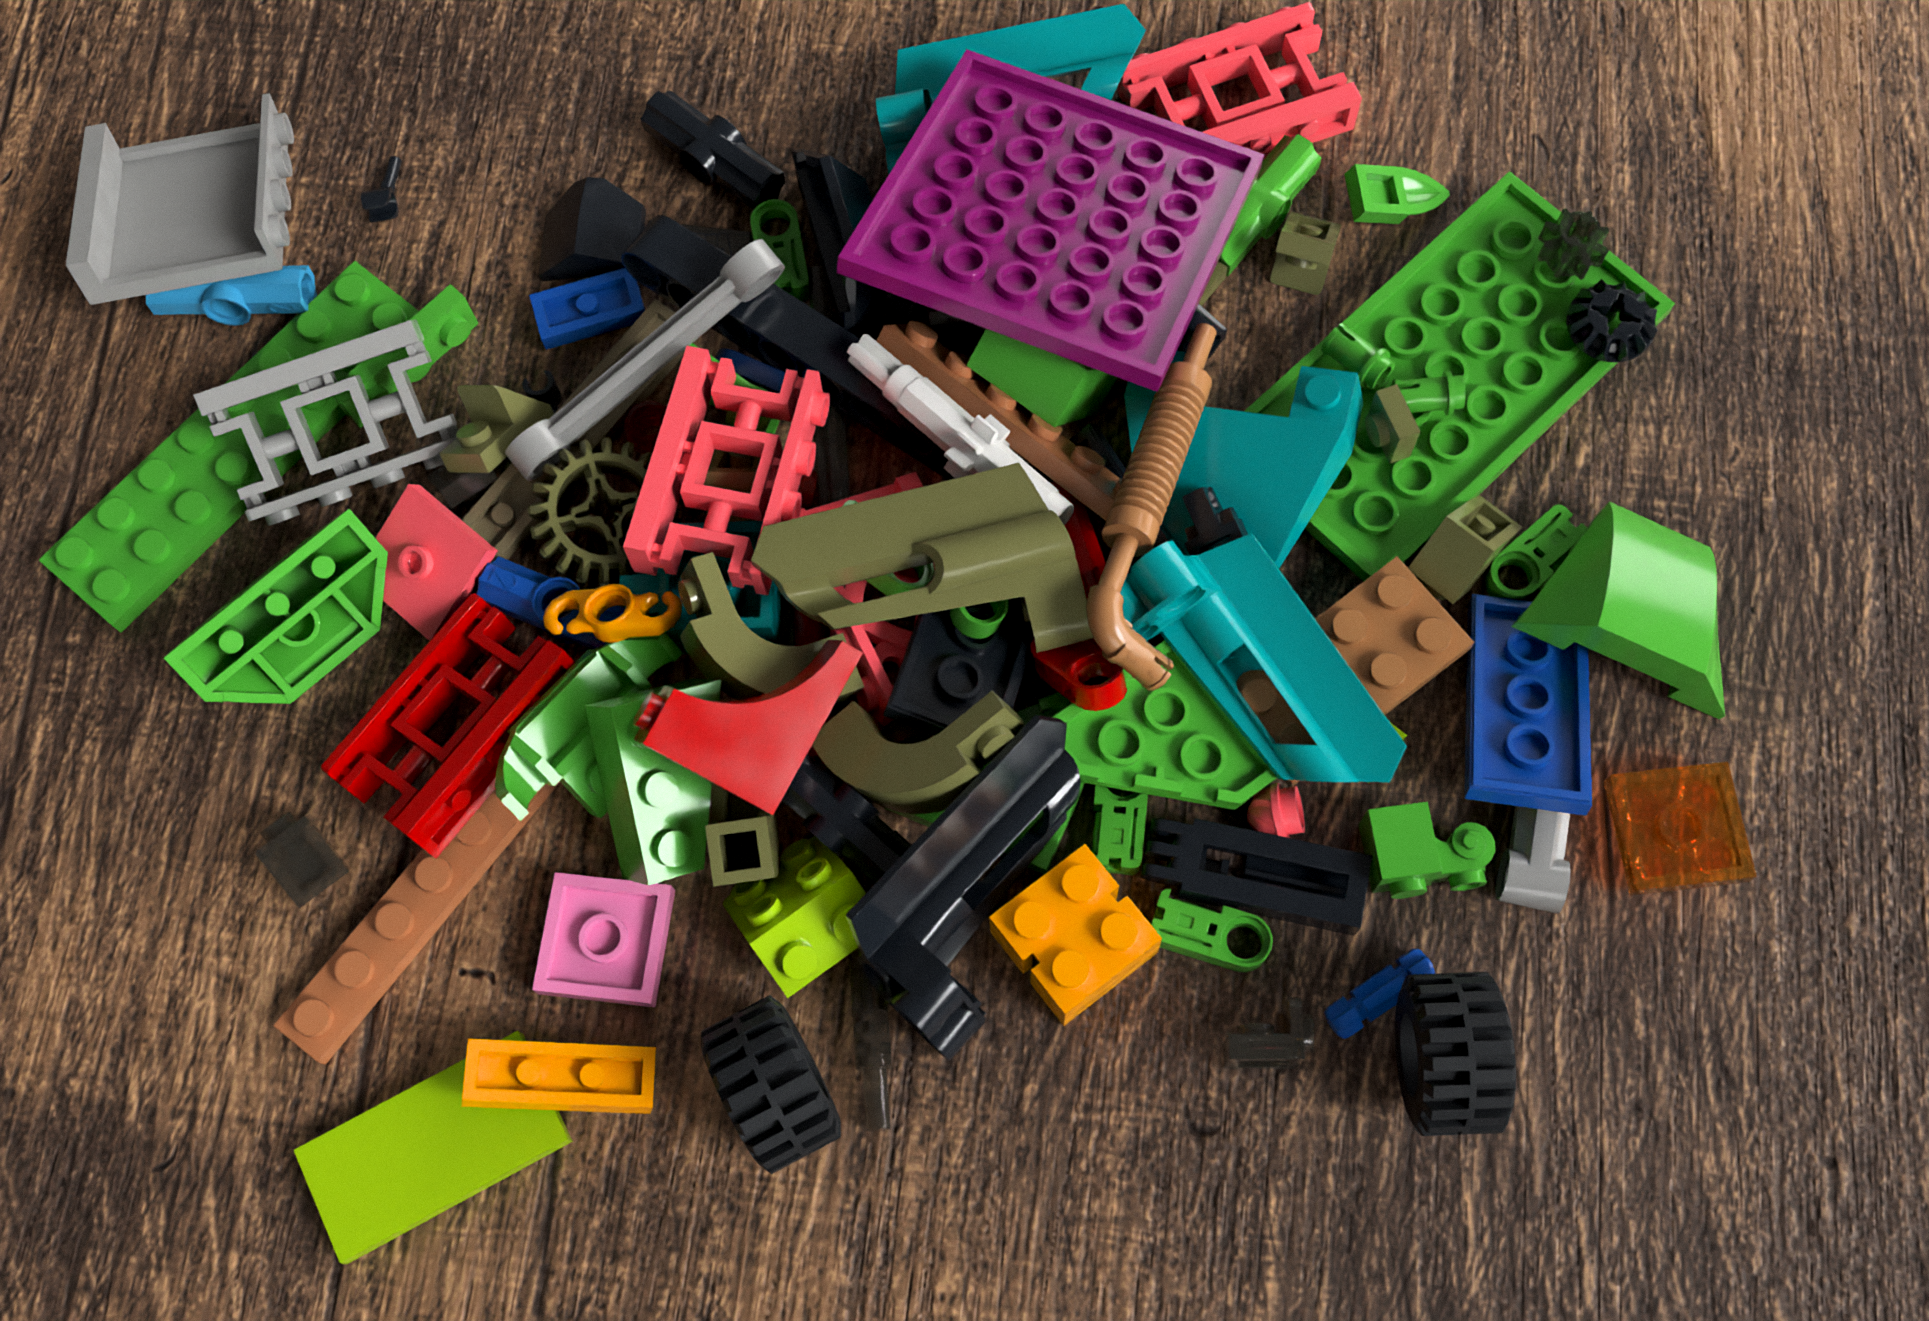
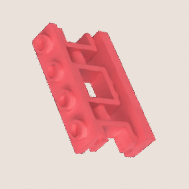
M1310 2L1295 7H1283L1270 15L1246 23L1237 22L1224 30L1200 38H1188L1175 46L1151 54L1142 53L1136 55L1127 66L1118 84V95L1122 102H1126V106L1138 110L1154 106L1158 117L1185 126L1183 121L1202 115L1208 127V130L1202 131L1203 133L1265 154L1264 159L1284 135L1292 137L1299 134L1314 143L1353 130L1362 100L1354 82L1347 84L1344 72L1319 80L1307 57L1308 54L1318 51L1322 36L1319 24H1313L1315 11ZM1282 51L1281 55L1287 65L1269 70L1263 57ZM1248 74L1260 99L1223 111L1211 86ZM1187 82L1192 96L1173 102L1167 88ZM1297 84L1303 98L1284 104L1285 99L1280 89Z
M686 345L623 549L634 572L653 576L657 575L658 568H663L665 574L677 575L684 550L704 554L713 552L714 556L731 559L727 572L733 587L744 589L745 584L754 586L756 594L768 596L772 580L752 565L751 559L754 550L750 537L726 533L731 516L763 521L759 533L760 537L763 526L799 518L802 494L798 492L802 475L810 476L816 456V444L812 442L816 426L823 427L826 423L830 395L822 390L819 371L809 369L806 370L804 378L799 377L798 371L786 369L780 393L736 386L734 383L737 376L732 359L721 357L720 362H714L711 360L708 349ZM711 396L715 408L738 412L733 427L704 421ZM760 416L791 422L784 450L782 449L779 435L756 431ZM714 449L760 458L750 494L704 485ZM681 496L685 507L708 511L703 528L673 523Z

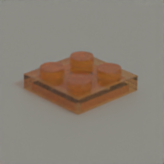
M1728 761L1611 774L1604 781L1630 896L1747 883L1757 877Z

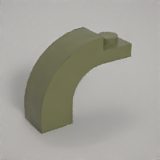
M713 552L691 558L681 574L682 580L678 582V590L682 604L689 615L696 614L697 619L689 621L680 635L681 641L692 661L703 675L708 679H721L720 690L736 700L757 697L786 684L812 662L827 640L846 642L843 633L802 646L778 645L759 637L746 626L738 615ZM856 666L834 706L850 701L864 688Z
M991 691L932 738L913 744H898L893 742L883 725L876 718L853 701L822 726L812 746L824 764L836 776L874 803L897 812L927 814L946 810L983 771L982 768L1001 752L1025 724L1008 704L995 692Z
M712 783V820L709 825H705L713 887L777 877L780 867L777 809L774 815H771Z

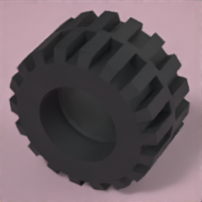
M1487 972L1407 975L1403 981L1396 1004L1395 1048L1401 1094L1406 1112L1414 1128L1421 1136L1495 1134L1504 1132L1514 1106L1516 1060L1508 1010L1495 980Z
M769 995L701 1031L702 1054L715 1088L743 1143L761 1167L773 1174L841 1137V1121L831 1095L797 1027L785 1007L779 1001Z

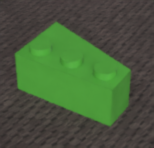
M689 679L665 685L699 699L708 701L720 700L721 679ZM664 686L585 705L621 875L623 879L645 885H653L704 869L707 842L705 825H708L712 783L633 740L640 729L633 725V721L641 704L650 692L659 695Z

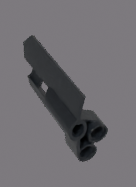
M1035 715L846 914L851 932L861 952L857 956V963L866 979L948 1061L960 1051L987 1020L984 1017L986 1012L980 1008L982 1003L950 975L952 970L947 966L1066 821V812L1076 803L1080 793L1079 769L1073 757L1065 750L1067 723L1058 718ZM1043 810V815L983 880H978Z

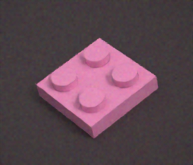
M555 872L532 990L539 995L655 1008L675 896L673 886L658 883L645 885L630 880Z

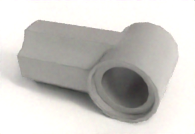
M1515 806L1509 848L1503 853L1497 873L1496 901L1556 914L1561 912L1566 901L1571 873L1569 861L1564 860L1570 819L1569 813Z

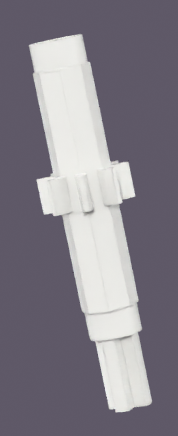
M864 334L858 343L851 344L847 351L851 355L848 361L882 390L883 396L897 408V411L945 451L943 456L949 461L944 466V469L954 478L1020 463L1048 509L1055 512L1064 525L1068 522L1074 511V505L1063 497L1056 487L1009 448L1010 444L1005 439L1011 431L991 414L985 419L980 415H977L975 418L972 417L927 377H923L910 365L902 364L870 335Z

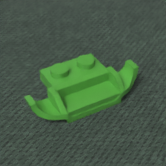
M666 632L659 636L627 638L615 643H606L593 650L588 649L507 731L509 737L500 754L496 770V795L520 821L529 813L527 811L528 804L535 794L545 784L555 786L559 781L592 816L602 818L607 813L585 705L648 690L652 685L648 682L647 678L658 668L671 661H676L683 654Z

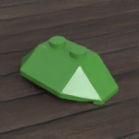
M348 508L301 542L214 612L165 655L164 659L205 702L291 704L380 631L388 552Z

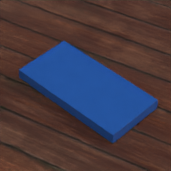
M1472 594L1467 611V634L1474 641V644L1467 652L1464 799L1587 816L1592 807L1588 648L1574 642L1562 650L1511 627L1520 614L1527 610L1533 601Z

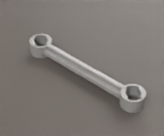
M763 239L755 240L743 247L723 266L717 279L551 418L535 423L518 435L507 447L505 455L527 481H532L542 476V467L546 463L556 466L560 462V450L565 448L570 451L572 443L685 350L686 345H691L738 304L752 300L769 288L784 271V264Z

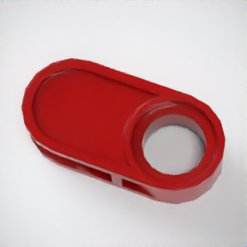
M1033 638L1030 646L1031 654L1035 660L1036 674L1041 680L1076 706L1090 711L1105 710L1117 705L1125 697L1127 686L1123 668L1106 660L1102 656V649L1094 639L1036 653L1035 640ZM1106 676L1111 678L1099 685L1090 686L1083 684L1094 677Z

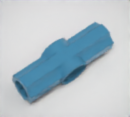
M308 265L283 266L282 270L148 294L146 295V305L154 315L205 314L208 318L218 323L237 326L249 322L251 314L304 313L308 311V304L317 297L315 276Z

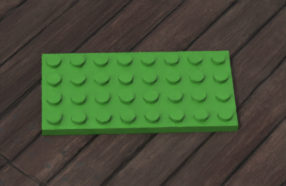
M1509 171L1342 322L1347 324L1352 331L1377 350L1387 349L1390 352L1389 359L1395 363V367L1388 379L1379 388L1373 390L1368 385L1361 388L1364 403L1352 454L1306 525L1305 530L1363 582L1396 556L1406 565L1422 550L1447 515L1480 495L1618 363L1600 361L1590 357L1575 345L1568 333L1566 325L1567 311L1571 302L1582 288L1588 289L1593 287L1601 279L1607 285H1617L1625 280L1627 289L1636 294L1645 292V302L1650 308L1657 309L1655 327L1670 313L1675 303ZM1615 307L1612 310L1610 309L1606 315L1608 318L1607 326H1610L1608 330L1610 335L1622 322L1619 320L1620 312ZM1325 337L1252 403L1245 412L1289 417L1301 366L1350 371L1321 351L1322 345L1327 338ZM1444 371H1451L1452 376L1462 375L1465 384L1464 409H1454L1453 415L1448 416L1445 415L1444 410L1412 413L1421 432L1411 456L1389 464L1382 447L1377 448L1370 441L1365 426V418L1368 415L1376 391L1392 386L1394 379L1410 380L1442 377Z

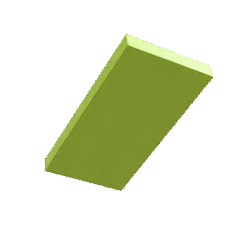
M516 1031L501 1039L526 1041L523 1033L520 1031ZM465 1058L294 1149V1153L337 1258L341 1264H349L573 1142L559 1111L461 1107Z

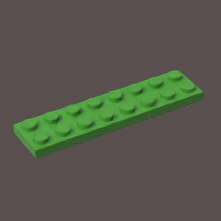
M354 261L308 304V311L296 315L226 383L406 322L419 311L358 262ZM358 364L335 371L334 374L337 381L339 382ZM297 384L228 408L227 410L231 419L254 411L263 435L267 437L291 428L280 402L302 393ZM333 396L301 407L315 443L346 415ZM199 408L39 559L44 566L120 633L245 513L244 511L247 510L244 500L240 499L237 489L263 480L242 429L239 428L214 437L209 427L212 425L208 416H202ZM300 449L274 458L281 477L303 457Z

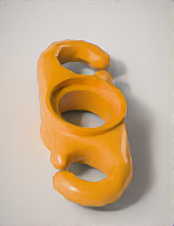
M608 584L597 589L572 590L561 594L546 607L543 622L545 628L554 636L560 635L563 631V625L558 621V617L563 612L576 609L579 610L578 615L566 625L568 633L576 635L583 632H591L600 641L615 643L627 638L651 637L663 634L673 628L679 621L683 605L681 599L672 591L664 592L662 601L668 606V610L662 615L649 617L646 616L647 611L659 601L657 594L652 592L632 594L630 589L624 585ZM616 605L626 606L625 611L618 618L611 621L599 620L601 614L608 608Z

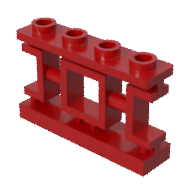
M472 593L451 615L450 619L422 651L414 657L408 667L321 765V770L364 804L383 782L399 792L401 797L383 818L435 859L438 858L496 789V770L500 754L509 737L507 731L575 663L565 650L550 640H544L540 636L533 641L520 658L501 646L516 627L500 610L494 606L492 608L476 593ZM481 653H484L489 657L485 664L471 680L464 677L463 674ZM510 671L517 678L497 700L490 695V692ZM461 693L479 706L442 748L425 736V733ZM408 740L414 746L397 766L390 770L385 764L404 742ZM434 759L441 764L440 768L420 791L412 786V783Z

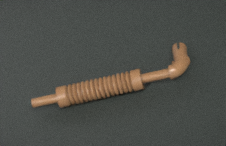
M1207 323L1196 325L1183 361L1170 364L1158 392L1154 395L1101 533L1103 541L1111 548L1098 585L1090 587L1086 604L1088 626L1095 642L1102 649V656L1111 664L1121 666L1148 691L1159 689L1167 682L1171 673L1164 668L1171 670L1174 664L1170 658L1155 649L1145 638L1132 628L1133 625L1124 618V599L1120 592L1133 557L1147 554L1153 549L1212 388L1211 377L1203 369L1217 333L1215 328Z

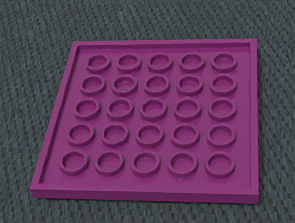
M966 49L839 254L837 273L1158 392L1259 174L1265 154Z

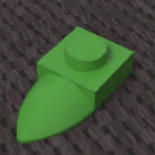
M1354 164L1344 174L1354 222L1400 224L1410 215L1423 214L1437 208L1450 196L1449 190L1436 180L1416 170L1404 167Z

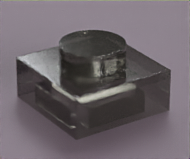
M445 465L426 477L436 493L451 509L458 504L467 505L478 500L486 493L488 485L498 479L493 470L490 473L448 472Z

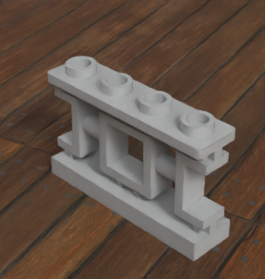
M417 319L408 320L193 395L201 415L208 416L212 425L209 427L214 437L239 428L243 431L263 480L237 489L240 499L244 500L247 510L244 512L248 521L264 517L267 525L270 526L300 515L296 505L317 498L320 506L324 507L353 496L349 486L370 479L373 488H378L403 479L405 475L402 468L423 461L426 470L444 465L439 453L457 438V422L453 413L427 422L406 370L432 362L429 352L423 343L425 339ZM404 347L406 348L408 358L388 364L398 390L397 392L370 401L360 375L339 382L336 379L335 371ZM297 384L300 388L301 395L280 402L291 428L264 437L254 411L231 419L227 410L228 408ZM349 390L370 442L322 459L301 407ZM407 412L417 438L439 431L442 440L375 464L371 463L368 456L389 448L379 421ZM299 449L310 475L333 468L336 474L335 478L270 501H266L263 494L265 491L284 484L274 458Z

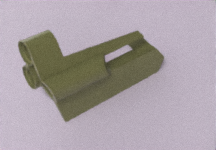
M1020 463L763 526L751 559L752 565L775 582L778 590L789 603L812 620L820 623L823 622L831 630L1020 597L1024 620L1031 623L1036 653L1094 639L1088 626L1087 598L1075 558L1072 540L1061 519L1055 512L1048 509ZM934 563L935 566L934 577L927 586L865 602L852 603L834 589L835 587Z

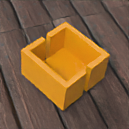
M1086 844L1082 845L989 916L991 934L1023 974L1032 967L1033 956L1039 964L1031 969L1030 984L1063 1026L1156 955L1162 941V937L1128 896L1117 903L1118 883Z

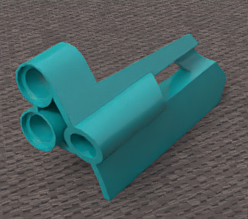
M1119 4L898 49L895 94L876 98L878 121L886 148L888 175L966 49L1050 79L1090 71L1081 90L1112 100L1146 29L1125 4Z
M1253 533L1199 555L1190 556L1183 555L1173 540L1167 541L1149 551L1131 567L1130 573L1127 574L1120 592L1124 599V618L1133 625L1132 628L1145 638L1146 641L1158 634L1164 638L1278 779L1313 782H1391L1407 745ZM1250 670L1265 671L1317 745L1276 743L1238 690L1237 680L1239 676Z

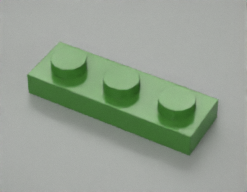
M451 284L410 319H417L425 339L423 343L432 362L406 370L410 382L421 380L439 358L452 347L462 344L470 335L471 330L479 324L466 298ZM404 347L361 362L341 380L360 375L370 401L397 392L398 390L388 364L408 358L406 348ZM349 390L334 395L333 398L346 416L359 428L363 427Z

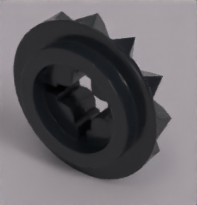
M1601 279L1593 287L1588 289L1582 288L1571 302L1566 316L1567 330L1575 345L1590 357L1605 362H1625L1638 357L1650 346L1658 331L1655 327L1657 309L1650 308L1645 302V292L1636 294L1627 289L1625 280L1617 285H1607ZM1615 307L1620 312L1619 320L1622 322L1610 335L1608 334L1610 326H1607L1608 318L1606 315L1610 309L1612 310Z

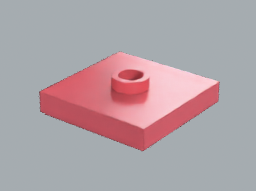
M408 484L376 536L377 541L388 552L383 601L430 641L450 619L451 615L471 595L487 563H491L498 550L421 485Z

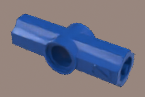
M499 556L495 561L487 563L479 578L477 595L482 597L492 608L494 606L508 616L547 631L549 636L558 643H575L591 650L607 643L597 639L591 632H583L576 635L567 632L566 625L576 618L579 610L573 609L567 616L558 618V621L563 625V631L560 635L554 636L545 628L543 615L549 603L567 591L580 590L579 586L571 579L564 577L550 578ZM618 605L612 606L601 614L599 620H614L625 611V608Z

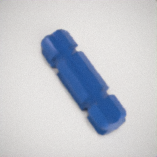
M1413 948L1395 960L1398 964L1397 967L1393 968L1392 965H1387L1349 992L1352 998L1348 1001L1342 996L1325 1009L1324 1015L1330 1028L1341 1039H1348L1364 1027L1361 1021L1365 1018L1372 1022L1397 1004L1400 989L1407 975L1436 974L1432 962L1420 949Z

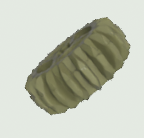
M608 437L602 439L601 453H592L591 444L588 440L580 441L581 458L575 459L572 453L564 448L559 451V459L564 467L563 470L549 463L542 467L543 475L552 485L535 482L531 488L533 495L546 501L528 505L529 517L546 520L531 527L532 538L538 540L551 538L540 549L543 559H549L562 553L563 556L556 565V572L564 575L574 564L579 566L576 583L582 586L587 583L590 571L599 573V587L609 584V573L618 572L619 580L621 575H631L629 570L631 564L623 549L624 536L622 528L627 522L631 521L639 495L635 491L621 493L613 490L608 485L605 475L602 474L611 473L625 477L641 489L652 453L646 452L636 462L632 460L634 444L628 441L623 445L621 455L612 453V439ZM585 477L588 485V499L583 504L571 508V514L557 517L560 502L566 491L575 482ZM598 491L603 503H606L610 511L619 510L622 512V514L614 512L613 537L611 536L608 524L604 523L601 516L591 517L589 513L596 514ZM676 510L673 523L681 521V510ZM574 531L576 535L586 533L596 535L602 540L609 555L587 552L576 546L565 534Z

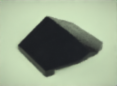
M586 177L574 182L545 216L538 276L542 281L596 276L625 268L622 264L621 255L645 228V207L604 178Z

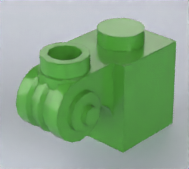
M1428 802L1368 809L1358 824L1364 854L1372 855L1369 874L1372 893L1390 891L1391 898L1404 899L1425 894L1427 892L1426 886H1431L1432 883L1449 881L1451 891H1466L1487 884L1485 866L1492 860L1495 853V840L1492 833L1485 826L1474 822H1467L1456 828L1446 842L1440 841L1434 834Z

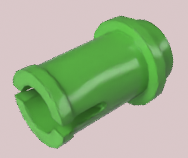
M1340 323L1338 328L1335 327L1329 333L1321 348L1324 354L1332 357L1347 370L1357 372L1361 388L1367 385L1373 390L1379 388L1388 379L1395 367V363L1389 359L1390 352L1387 349L1377 350L1352 331L1345 323Z
M1444 371L1442 377L1410 380L1394 379L1392 381V385H1398L1411 413L1444 410L1445 415L1448 416L1453 415L1454 409H1464L1463 376H1452L1451 371Z

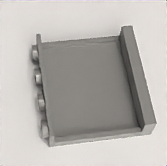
M270 93L262 94L260 123L125 148H119L106 123L85 127L66 267L90 305L282 270L283 247L290 244L285 211L291 210V199L286 186V178L293 175L288 145L294 143V134L287 114L285 112L278 113Z

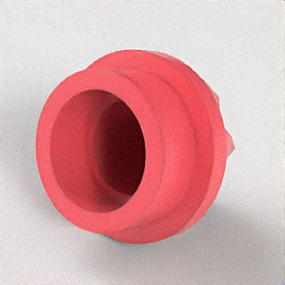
M1274 783L1253 797L1248 807L1247 820L1254 831L1290 838V835L1305 833L1303 806L1297 786L1282 788L1280 783Z

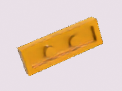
M468 1039L461 1107L651 1114L653 1109L656 1047Z

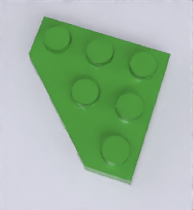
M1165 640L1154 648L1173 661L1174 667L1171 670L1164 668L1171 673V676L1159 689L1148 691L1131 674L1123 669L1127 692L1117 705L1105 710L1090 711L1084 710L1072 703L1052 717L1067 723L1065 750L1075 760L1082 783L1235 810L1278 779Z

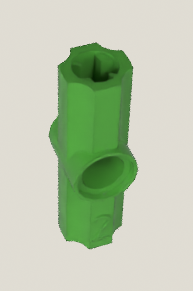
M1299 134L1292 137L1284 135L1263 160L1259 174L1218 260L1228 267L1226 276L1232 273L1261 237L1269 239L1277 231L1290 210L1292 200L1319 169L1321 157L1315 151L1313 143Z

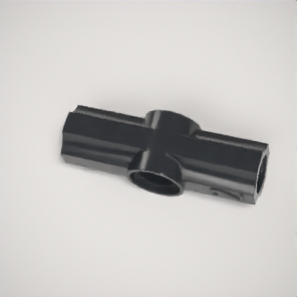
M670 90L665 93L658 91L647 101L644 114L640 118L643 129L677 153L683 165L697 180L709 186L714 182L718 183L753 210L764 201L779 198L780 191L786 182L784 172L748 147L741 133L727 119L719 115L709 119Z
M807 753L782 798V802L798 813L804 819L802 824L840 858L845 856L870 880L876 883L909 849L911 844L896 830L894 831L879 818L881 813L842 779L838 781Z

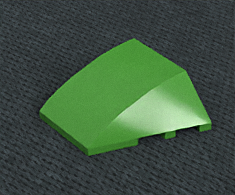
M1609 501L1602 507L1569 550V555L1560 567L1546 580L1540 588V593L1527 610L1520 614L1511 627L1562 650L1574 642L1669 684L1667 697L1714 718L1721 719L1725 717L1717 622V572L1715 557L1711 548Z

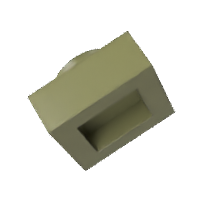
M1397 384L1376 391L1368 415L1365 418V426L1372 444L1377 448L1382 447L1389 464L1411 456L1421 431Z

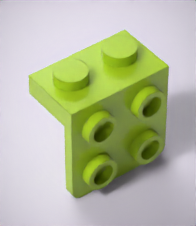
M814 836L810 839L798 840L782 852L777 877L737 883L732 888L731 895L724 900L723 906L786 997L789 998L858 948L846 914L866 893L844 862Z

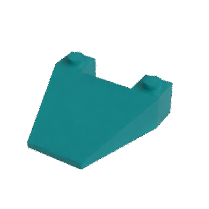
M1176 351L1171 363L1182 362L1186 352ZM1301 366L1289 417L1204 406L1162 521L1184 555L1189 556L1184 544L1188 541L1185 529L1194 525L1182 496L1204 486L1213 488L1223 510L1229 507L1234 508L1238 518L1242 519L1247 533H1253L1278 568L1281 567L1352 454L1364 403L1357 372ZM1128 381L1124 399L1131 452H1133L1156 391Z

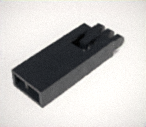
M1153 818L1151 820L1149 832L1157 836L1170 838L1172 842L1171 844L1159 841L1147 842L1146 856L1168 862L1167 867L1148 863L1143 864L1140 877L1148 881L1180 887L1178 898L1217 907L1225 905L1254 915L1355 936L1360 930L1372 855L1196 818L1193 825L1161 818ZM1207 849L1246 857L1243 878L1227 875L1230 860L1222 859V862L1206 859Z

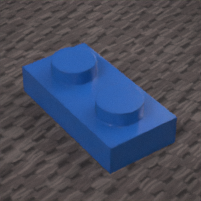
M626 268L529 295L540 338L546 350L631 326L645 311L638 282Z

